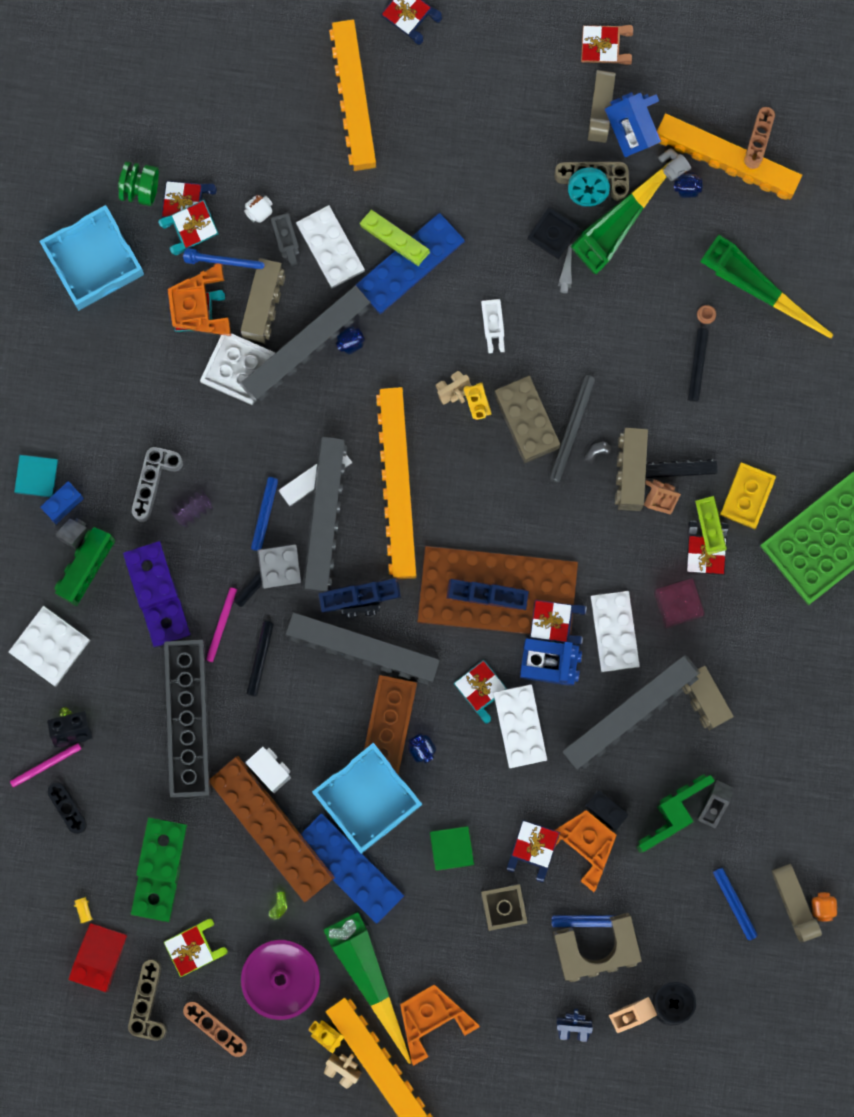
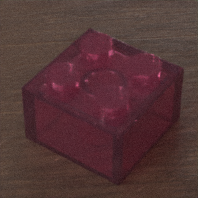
M693 578L656 589L654 592L666 629L702 618L705 615Z

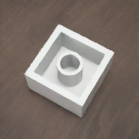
M262 747L246 764L275 793L291 778L289 775L291 771L283 762L279 764L276 761L278 757L270 748L266 750Z

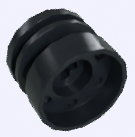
M680 982L665 984L654 994L652 1000L657 1013L656 1018L669 1026L680 1025L689 1020L694 1014L697 1005L696 996L692 989ZM669 1000H671L672 1002H677V1009H675L674 1007L669 1008V1005L671 1004Z

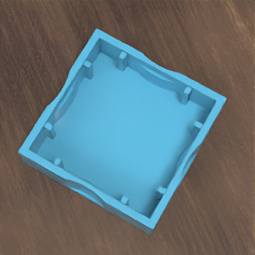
M106 205L84 216L74 225L62 228L39 241L78 311L144 275L139 262L126 243Z
M374 743L352 759L345 768L332 775L312 791L361 854L422 806L419 799L399 777Z

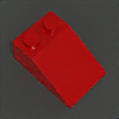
M90 923L68 980L103 992H109L127 935Z

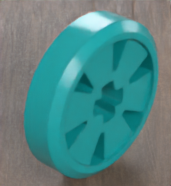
M596 168L580 169L570 177L568 182L569 196L573 202L580 206H596L607 198L610 191L608 177L604 172Z

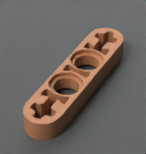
M762 107L757 114L744 158L745 165L752 169L758 168L763 160L775 118L774 111L769 107ZM764 115L767 116L766 122L763 121ZM757 128H763L766 133H760ZM753 142H759L762 147L754 146ZM753 153L757 154L755 161L752 160Z
M189 1002L185 1005L183 1009L185 1017L231 1055L241 1057L246 1053V1042L199 1003ZM195 1005L197 1013L201 1014L202 1011L205 1013L199 1019V1022L195 1021L198 1018L195 1014L191 1016L188 1014L189 1006L193 1007ZM206 1017L213 1020V1026L210 1029H206L202 1025V1021ZM220 1030L228 1032L229 1036L226 1041L218 1039L217 1034ZM232 1036L236 1038L233 1040L235 1044L242 1043V1053L239 1051L235 1053V1047L231 1044L229 1048L225 1045L231 1040Z

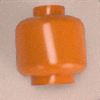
M820 892L817 897L812 898V916L817 918V921H833V918L837 916V899L830 896L829 892Z

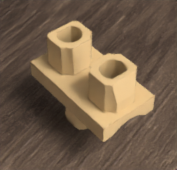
M457 371L451 376L453 383L447 385L445 381H441L436 384L437 393L443 405L449 401L454 403L457 400L461 404L464 403V387L472 386L469 377Z
M332 1053L326 1062L327 1066L324 1074L333 1078L336 1072L343 1076L339 1083L348 1089L353 1083L357 1082L362 1072L356 1069L358 1064L352 1061L355 1056L351 1053L348 1058L344 1054L338 1057Z

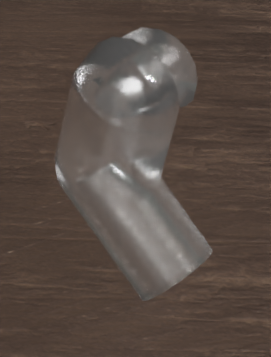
M347 920L340 929L330 928L329 938L348 939L356 930L355 922Z

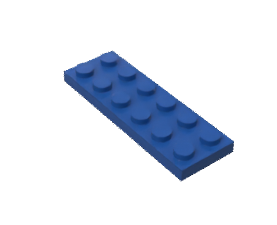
M441 213L436 215L412 236L413 239L427 247L430 251L419 266L395 251L356 284L379 314H382L465 242L462 236Z
M322 813L301 833L302 837L335 877L333 881L376 924L404 897Z

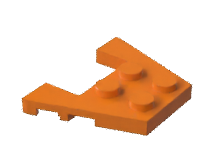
M215 264L214 267L202 271L197 276L191 279L188 278L168 289L173 327L232 336L228 317L215 320L209 319L205 285L224 281L222 264Z
M585 810L555 829V831L560 832L556 845L560 840L565 841L593 865L580 881L595 892L617 835L589 811Z
M435 984L400 1004L413 1066L429 1057L419 1038L454 1018L464 1036L480 1027L477 1022Z

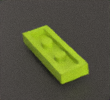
M714 496L695 501L708 555L726 551L727 548Z

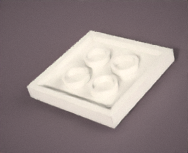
M232 333V336L221 335L200 383L253 405L254 401L240 386V383L272 357L275 352Z
M43 606L10 649L9 653L56 687L90 642V639Z

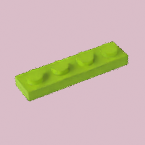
M370 210L360 222V226L417 266L430 253L427 247L373 210Z

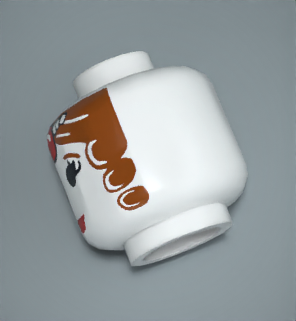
M255 195L245 204L246 210L244 212L252 222L261 223L272 214L271 205L273 204L267 196Z

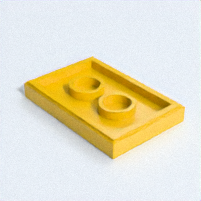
M741 462L720 516L756 529L776 476Z

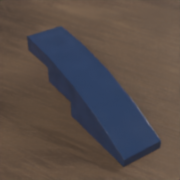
M396 578L319 593L323 613L401 598L399 583Z
M449 579L446 599L526 610L529 591L494 584L487 585Z

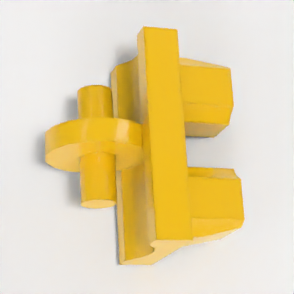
M483 383L465 386L464 392L473 419L478 420L491 415Z
M323 1020L320 1023L314 1021L309 1028V1031L312 1033L311 1037L331 1053H334L335 1048L340 1046V1042L344 1038V1036Z

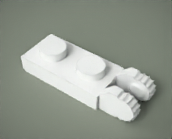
M500 299L481 301L488 353H493L492 338H499L500 352H505Z

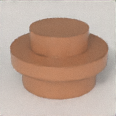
M704 305L699 308L697 318L703 324H710L716 318V311L712 306Z

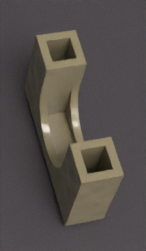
M629 913L609 917L614 934V946L609 955L600 960H590L579 953L572 927L553 931L565 981L575 982L583 976L595 977L600 974L599 972H615L619 970L618 967L626 966L630 968L637 966L638 962H642Z

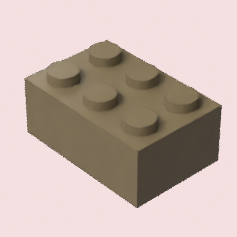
M706 666L698 669L700 671V674L697 675L698 680L691 686L686 684L682 687L685 695L689 694L691 698L690 704L695 712L698 710L701 716L699 720L704 729L708 728L710 731L734 716Z

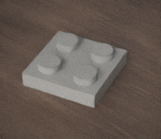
M295 544L257 550L262 588L301 583L297 547Z

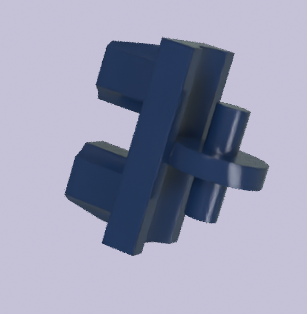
M574 1008L573 1014L566 1013L565 1018L557 1017L556 1025L559 1039L568 1040L570 1032H577V1040L588 1041L589 1035L593 1031L592 1020H585V1015L578 1014V1008Z

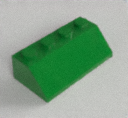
M95 527L87 531L84 536L85 542L83 546L77 548L74 554L76 558L72 564L69 563L64 571L66 575L63 580L60 579L54 588L57 596L76 607L116 541L112 535Z

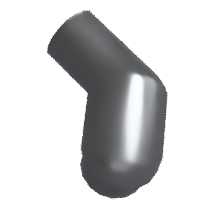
M604 441L593 444L584 460L592 463L597 454H609L611 446Z

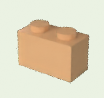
M647 997L615 1011L609 1017L616 1032L620 1033L643 1024L657 1016V1013L650 998Z

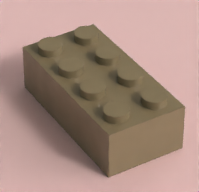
M259 258L258 261L263 262L265 266L263 269H256L241 327V334L245 340L265 344L266 339L271 337L272 329L270 328V323L275 320V303L279 304L281 297L280 285H284L286 275H284L285 270L282 269L281 263Z
M530 376L495 390V399L524 464L560 448V442Z
M625 428L623 433H620V437H618V448H621V452L617 456V467H620V471L616 474V486H619V490L615 493V504L618 505V510L641 511L644 506L648 429Z

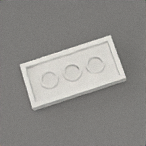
M329 205L296 222L299 231L331 289L365 272Z
M629 591L590 596L601 672L639 668Z
M529 684L493 692L509 768L547 761L532 685Z

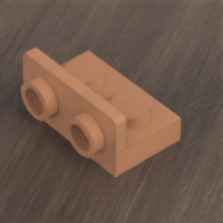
M655 479L653 482L646 480L645 484L651 487V490L646 497L644 506L671 515L681 494L676 492L675 487L668 483L664 484Z

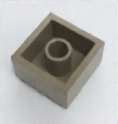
M520 884L481 892L488 931L527 924Z

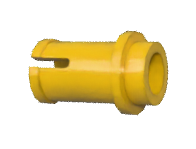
M86 897L75 900L74 907L77 908L80 923L93 920L88 906L89 900H86Z

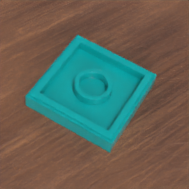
M20 455L14 492L52 497L55 488L58 459Z

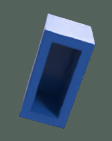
M68 481L40 508L57 524L84 498Z

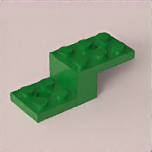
M703 774L692 781L694 785L691 787L687 784L676 790V796L672 797L670 794L659 801L661 805L657 806L667 824L655 830V836L647 835L638 841L640 845L636 846L639 853L645 852L693 823L682 801L715 782L711 775L706 777Z
M148 817L136 874L139 877L131 915L170 922L182 865L180 864L187 825ZM167 835L169 837L167 846L159 844L160 836ZM153 893H156L160 898L159 903L156 905H152L149 902V897Z

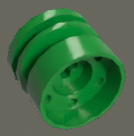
M126 161L119 177V200L126 201L128 197V201L132 203L136 195H138L139 204L152 206L158 188L159 168L145 165L141 173L139 163H135L132 168V163Z

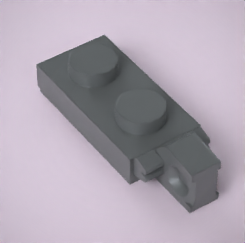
M289 213L272 217L271 222L283 258L288 257L290 267L298 265L295 255L299 254V247Z

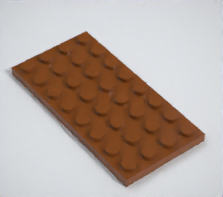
M425 546L418 623L530 634L535 600L574 605L578 562ZM449 579L487 585L494 584L529 591L526 610L446 599ZM571 619V626H570V634H569V635H571V630H572V619Z

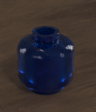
M696 173L680 175L674 183L675 192H678L681 198L698 197L703 189L702 178H699Z
M351 326L340 332L337 336L336 346L340 352L344 351L350 355L364 346L365 338L359 328L355 329Z
M420 733L409 740L408 751L416 762L428 763L434 759L433 755L436 752V746L428 735Z

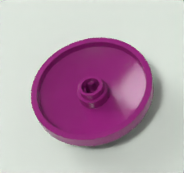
M287 940L270 941L256 948L247 958L241 973V987L248 1004L260 1015L274 1020L290 1019L307 1010L315 1000L320 985L319 969L313 956L301 945Z

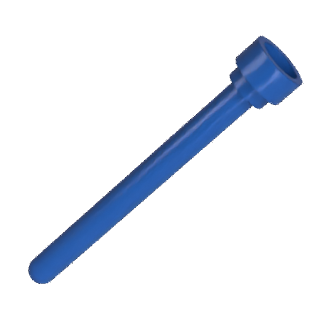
M187 248L183 254L184 262L189 264L202 261L263 269L265 266L261 261L200 254L196 249Z

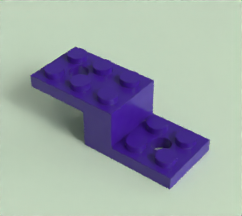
M158 541L124 552V559L139 607L143 611L153 647L162 646L167 641H177L190 637L191 634L161 542ZM145 561H151L153 567L151 570L145 571L142 569V564ZM169 618L172 620L170 628L165 629L162 627L163 619Z

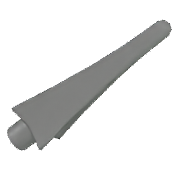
M571 243L568 245L564 267L559 279L558 286H561V293H568V287L571 288L572 284Z

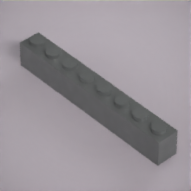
M355 285L243 380L240 386L254 402L258 399L262 401L269 395L267 392L272 387L276 389L284 382L282 380L283 377L286 375L290 377L298 370L296 366L301 362L303 365L312 358L310 354L315 350L320 352L326 346L325 342L329 338L334 340L341 334L339 330L343 326L347 329L354 323L353 318L357 314L361 317L369 310L367 306L370 304V301Z
M321 437L319 441L302 590L323 593L331 589L332 577H329V573L334 567V558H331L332 551H335L336 539L333 538L334 532L338 530L339 523L336 520V513L340 512L341 502L338 501V494H342L343 483H340V477L344 475L345 464H342L343 456L346 457L347 445H344V439Z
M297 613L292 614L286 636L290 637L289 641L300 644V641L308 643L307 647L316 650L321 647L326 649L325 652L336 656L339 653L344 655V659L355 662V659L363 661L362 664L373 668L376 665L381 667V671L387 673L395 671L399 673L400 677L410 679V677L417 678V682L424 685L433 684L440 663L439 659Z
M684 655L562 752L576 769L580 767L585 769L593 763L591 759L595 755L599 758L608 751L606 747L612 743L614 746L623 739L621 737L623 733L627 731L630 734L638 727L636 725L637 722L641 719L645 722L653 716L651 711L655 708L662 709L668 704L666 700L669 697H677L683 692V686L686 684L691 686L698 680L697 675L700 674V671L688 656Z

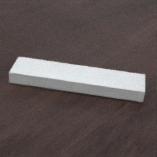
M347 454L346 457L343 456L342 460L345 468L352 464ZM317 464L279 490L289 506H292L314 490Z

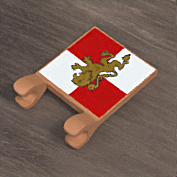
M583 26L581 62L631 65L632 55H619L620 35L633 36V26Z

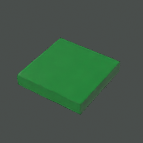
M468 826L430 832L435 871L474 865Z

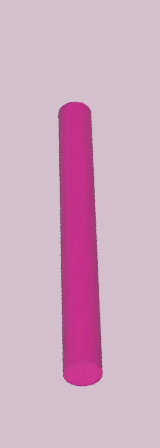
M231 587L229 589L206 661L212 663L214 661L237 589Z
M79 743L10 781L12 787L20 785L80 751Z

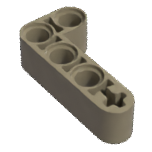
M597 70L588 141L607 142L610 120L605 108L611 106L615 72Z
M562 162L556 166L554 177L559 184H568L572 174L571 170H574L575 173L583 168H596L603 170L608 177L613 200L621 202L627 197L629 191L628 166L623 162ZM622 170L624 175L618 176L615 174V171ZM622 188L625 193L618 194L615 189Z
M791 864L772 870L774 881L799 942L804 943L822 936L819 924L812 917Z
M148 960L142 966L128 1024V1030L133 1036L154 1041L163 1039L167 1033V1028L163 1023L150 1020L161 974V964L157 960ZM154 963V967L157 970L152 972L151 977H155V980L144 979L145 976L150 974L147 966ZM145 982L152 985V991L149 994L144 993L142 990ZM140 1002H145L148 1006L145 1013H141L138 1010ZM136 1021L141 1022L143 1025L141 1032H135L133 1029V1024ZM154 1026L161 1027L162 1034L160 1037L153 1035L152 1029Z

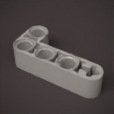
M157 447L147 450L132 506V514L137 521L145 522L151 516L162 469L176 472L182 468L183 460L179 453ZM158 453L160 458L158 461H151V455ZM173 457L179 459L178 464L175 466L169 465V461ZM148 472H155V477L153 479H146V474ZM144 490L151 491L148 498L141 497V493ZM139 501L144 503L143 510L146 512L145 514L142 513L141 516L137 513V511L142 509V504Z

